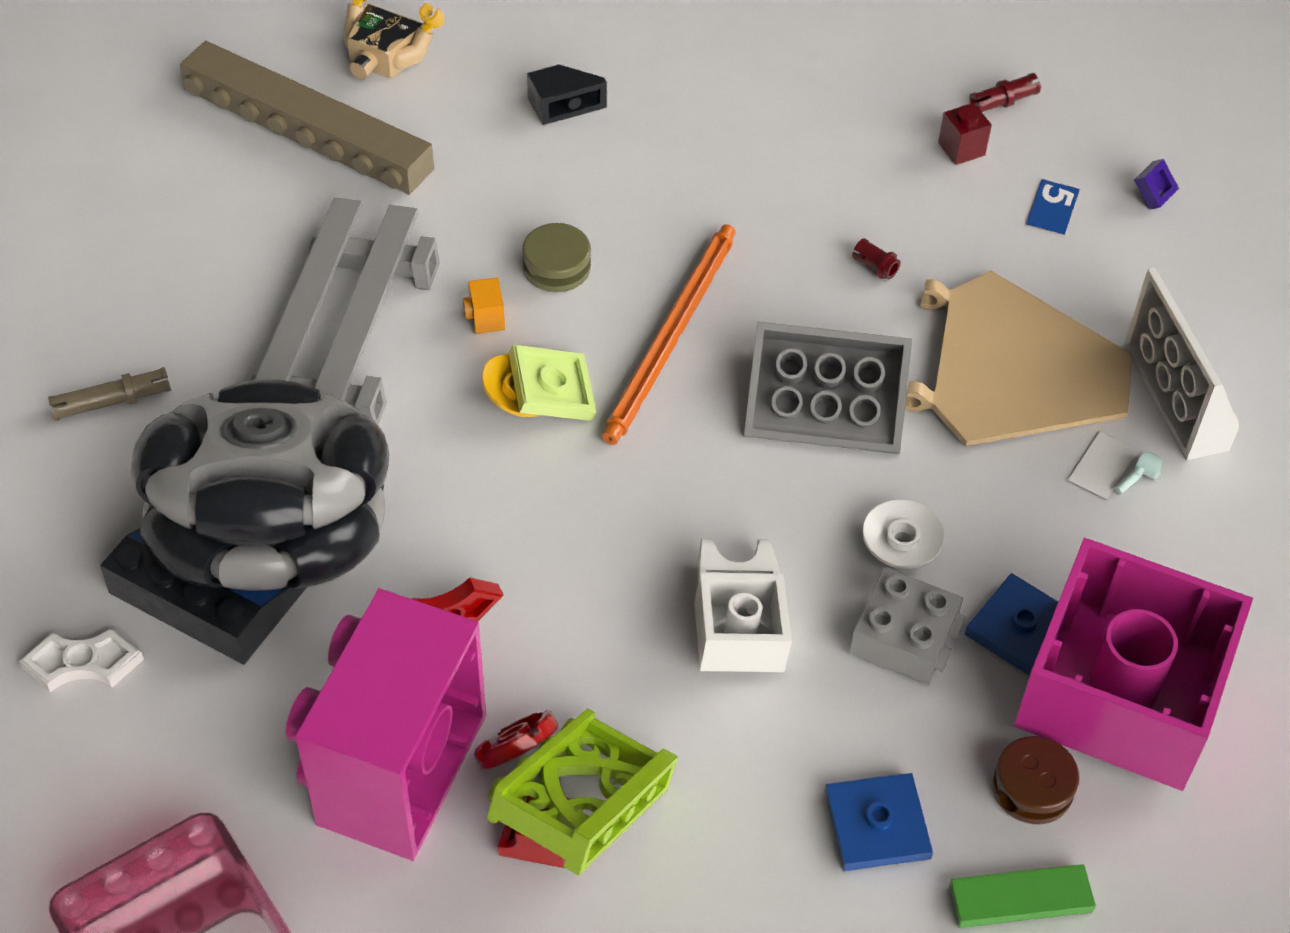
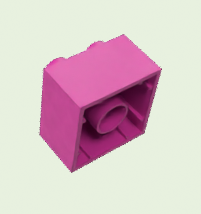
M1084 537L1031 671L1014 727L1051 739L1068 748L1183 791L1209 738L1253 597Z
M378 588L362 618L347 614L337 625L328 650V663L334 668L321 691L305 687L299 693L288 716L286 737L288 740L297 743L300 754L297 782L308 789L317 826L414 861L487 716L479 622Z

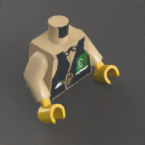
M353 0L352 5L348 4L344 22V46L349 52L350 71L359 79H365L370 72L386 78H392L402 69L420 63L433 38V34H431L432 29L441 27L445 20L443 13L438 8L431 17L433 7L429 3L423 4L419 10V16L424 23L369 3L365 8L362 7V3L367 0Z

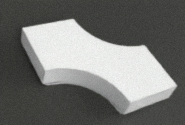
M109 629L97 637L86 640H69L51 633L22 657L19 663L24 671L51 692L62 684L80 679L97 680L113 687L140 664L144 658L139 649L114 629Z

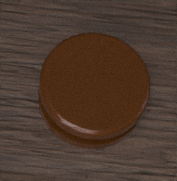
M1039 736L1019 738L1006 746L1000 754L992 781L994 796L1001 808L1013 818L1029 824H1047L1061 818L1070 808L1079 785V769L1071 753L1061 744Z

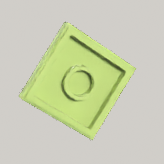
M512 345L508 354L520 413L586 421L593 420L597 412L584 354Z

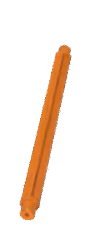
M722 225L720 230L712 236L700 262L693 270L617 405L607 419L606 429L602 434V439L606 443L616 445L621 436L627 433L643 400L647 397L677 344L678 338L683 333L712 282L713 276L731 249L733 238L736 235V230L731 225Z

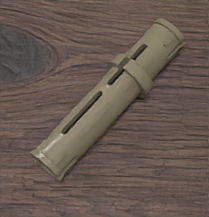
M162 367L161 369L135 376H130V373L121 375L122 379L56 396H48L49 405L54 408L51 409L53 418L56 421L60 418L126 401L129 404L138 403V398L165 391L169 392L171 391V386L168 382L166 369ZM167 379V380H164V381H160V382L153 383V382H155V381Z

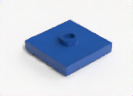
M1010 573L967 625L964 635L1030 676L1058 601L1015 574Z
M913 773L826 784L825 795L843 871L930 860L932 858L933 849Z

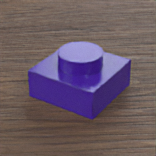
M1164 159L1152 161L1134 179L1149 210L1160 208L1179 189Z

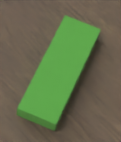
M1084 864L951 879L949 885L959 928L1092 913L1096 907Z

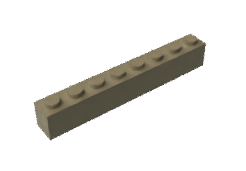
M205 40L179 64L184 88L190 94L206 99L222 109H227L242 116L247 121L255 122L270 129L277 135L285 136L305 148H310L333 161L349 166L360 174L368 175L381 181L390 188L398 189L410 195L434 170L431 143Z

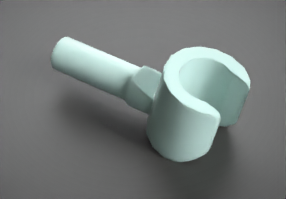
M1144 452L1139 458L1136 467L1114 487V490L1121 495L1139 480L1142 475L1156 480L1162 470V464L1165 459L1152 452Z

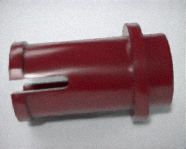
M866 238L861 239L853 249L858 251L859 254L853 252L852 258L876 271V276L880 279L893 278L900 268L901 262L897 259L896 253H887L869 242Z

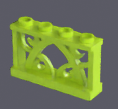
M589 708L575 719L569 718L561 731L553 738L548 737L544 740L538 750L530 757H522L510 774L506 777H498L491 786L487 797L488 801L491 802L487 815L488 821L494 824L500 821L564 858L563 867L578 876L668 790L678 759L677 755L664 748L657 753L594 718L596 712ZM587 745L593 749L589 752L582 750V748ZM600 753L607 756L608 758L600 757ZM571 775L600 776L599 788L607 801L592 797H578L567 800L562 791L559 777ZM609 778L615 779L614 784H621L623 786L621 788L613 786ZM527 796L536 799L530 800L529 804L523 801ZM583 810H590L593 814L588 816Z

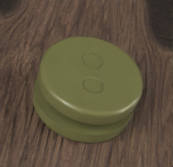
M550 223L537 227L525 238L522 247L523 270L529 282L537 288L549 292H565L580 286L589 276L591 270V245L588 237L580 229L569 224Z

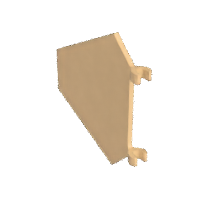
M993 271L976 277L952 290L947 289L944 284L937 280H926L920 306L930 310L947 306L935 391L930 390L929 387L921 382L909 381L905 410L919 412L932 409L964 446L1126 418L1129 406L1133 354Z

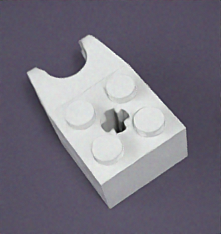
M702 538L698 556L694 599L700 671L785 672L792 637L784 574H780L771 542L765 539H758L755 556L745 562H733L727 560L718 552L712 538Z

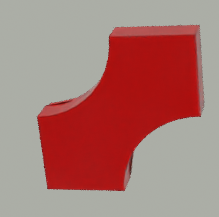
M469 577L461 585L442 595L412 599L478 622L504 594L497 583Z

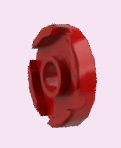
M548 710L543 713L535 712L502 728L501 732L497 734V742L491 745L489 740L483 741L475 749L474 757L481 769L487 770L502 765L542 743L558 729V723L552 712Z

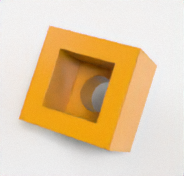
M498 277L468 281L469 297H463L465 319H473L475 334L505 330L504 303Z

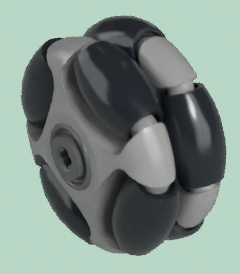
M285 380L246 381L220 389L218 399H214L212 393L194 398L149 423L135 443L131 462V475L138 494L144 500L143 522L140 528L142 542L151 557L166 571L182 581L198 586L258 591L281 589L286 586L302 588L335 580L359 565L379 542V530L385 515L384 481L387 476L390 455L386 437L382 429L372 418L364 415L355 407L327 393L325 398L321 399L320 390L297 382Z

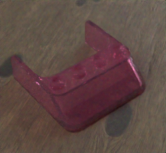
M211 813L192 815L68 883L55 892L49 905L51 918L59 933H204L228 918L242 912H251L259 915L266 922L272 933H291L224 823Z

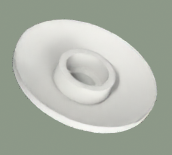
M905 499L886 501L873 508L864 521L863 540L867 549L876 559L889 566L901 569L922 567L932 562L943 548L945 532L942 522L931 509L921 503Z

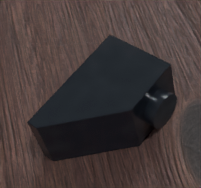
M560 64L527 73L528 100L542 125L607 108V81L604 77Z

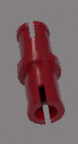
M1030 73L1009 82L1004 79L997 82L995 87L970 94L969 101L970 103L978 104L977 107L981 112L999 106L1006 108L1014 105L1016 100L1033 94H1039L1041 91L1040 81L1032 84V81L1038 79L1035 73Z

